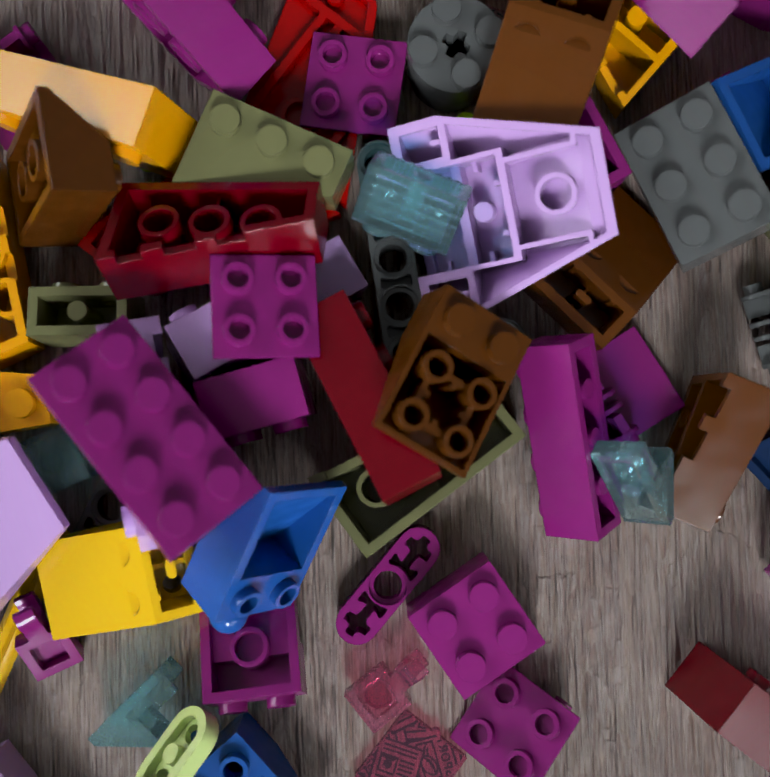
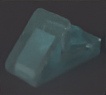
M597 441L590 456L624 522L671 526L674 519V454L672 448L647 447L645 442Z
M170 655L103 721L88 740L94 746L154 747L170 725V722L160 713L159 709L178 690L173 682L183 670L181 665Z

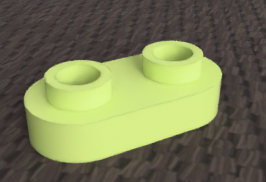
M188 706L181 710L144 759L137 771L136 777H194L216 744L219 734L217 718L212 713L198 706ZM197 730L196 736L191 740V733Z

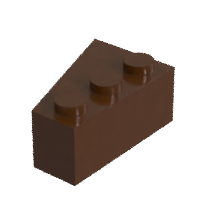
M732 372L692 376L683 399L685 406L680 408L640 504L707 532H710L713 525L721 519L725 511L726 502L770 427V388Z

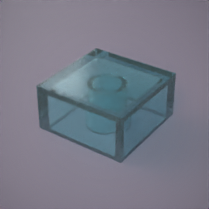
M60 424L19 443L52 496L99 475Z

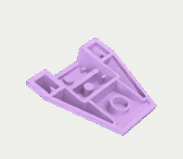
M431 116L387 129L397 179L408 181L421 241L427 276L418 277L421 297L426 293L449 284L488 310L619 234L600 127Z

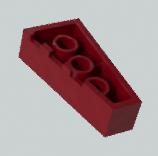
M320 181L122 183L121 190L116 195L94 261L116 300L209 284L210 255L315 256V264L322 263L329 223Z
M343 289L318 302L320 357L309 359L382 501L389 506L442 478L438 464L372 426L393 359L384 343L376 347L372 344L366 331L373 328L374 325L361 300L351 304Z
M698 641L665 686L719 735L770 773V682L751 667L742 674Z

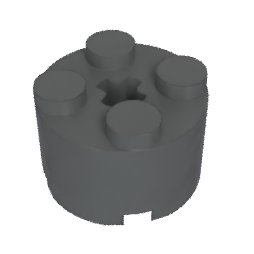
M433 0L413 20L407 38V73L416 96L430 108L450 113L458 112V109L467 108L472 105L473 107L476 106L502 25V20L489 7L478 0ZM452 54H456L454 58H451L449 56H451Z

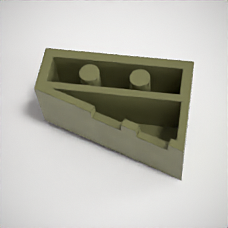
M213 89L172 182L320 181L325 209L336 211L355 169L354 155L351 149Z

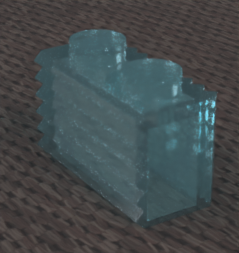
M378 150L366 170L351 219L362 223V228L371 235L377 237L393 235L408 241L409 247L419 254L433 256L438 253L446 256L473 188L469 184L454 181L451 177H444L441 173H435L431 169H425L423 166H417L413 162H406L403 158H397L393 154H387L385 151Z

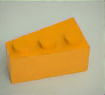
M624 0L615 29L594 82L615 119L678 48V45L633 0Z

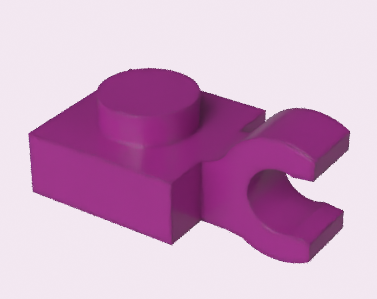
M34 591L14 599V604L19 612L14 613L12 618L17 628L22 632L15 638V650L38 682L84 661V648L77 637L52 639L49 621L46 618L41 601Z

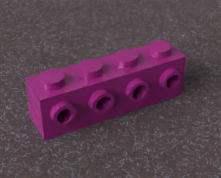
M594 334L540 336L531 341L516 373L521 382L524 400L523 416L529 431L532 449L531 465L536 473L539 491L538 507L543 517L545 534L552 537L599 542L621 523Z

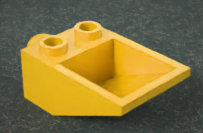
M123 521L61 535L37 565L52 639L58 640L156 625L204 612L181 583L174 589H167L163 586L166 576L173 579L179 575L182 581L196 547L191 546L170 563L159 549L140 552L137 536L126 538Z

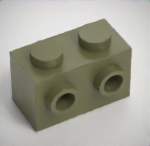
M106 281L101 282L99 286H81L70 282H56L52 286L28 287L26 336L49 347H76L97 333L95 325L112 323L122 315H125L128 320L144 318L145 299L138 296L116 300Z

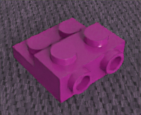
M297 598L292 602L291 606L249 615L245 625L239 631L231 634L218 632L212 627L209 617L205 612L199 613L202 705L218 707V715L220 716L235 715L248 712V702L267 700V709L286 708L297 705L296 696L307 694L303 644L300 643Z

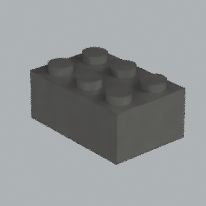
M710 81L614 134L617 145L632 170V175L683 273L770 230V192Z

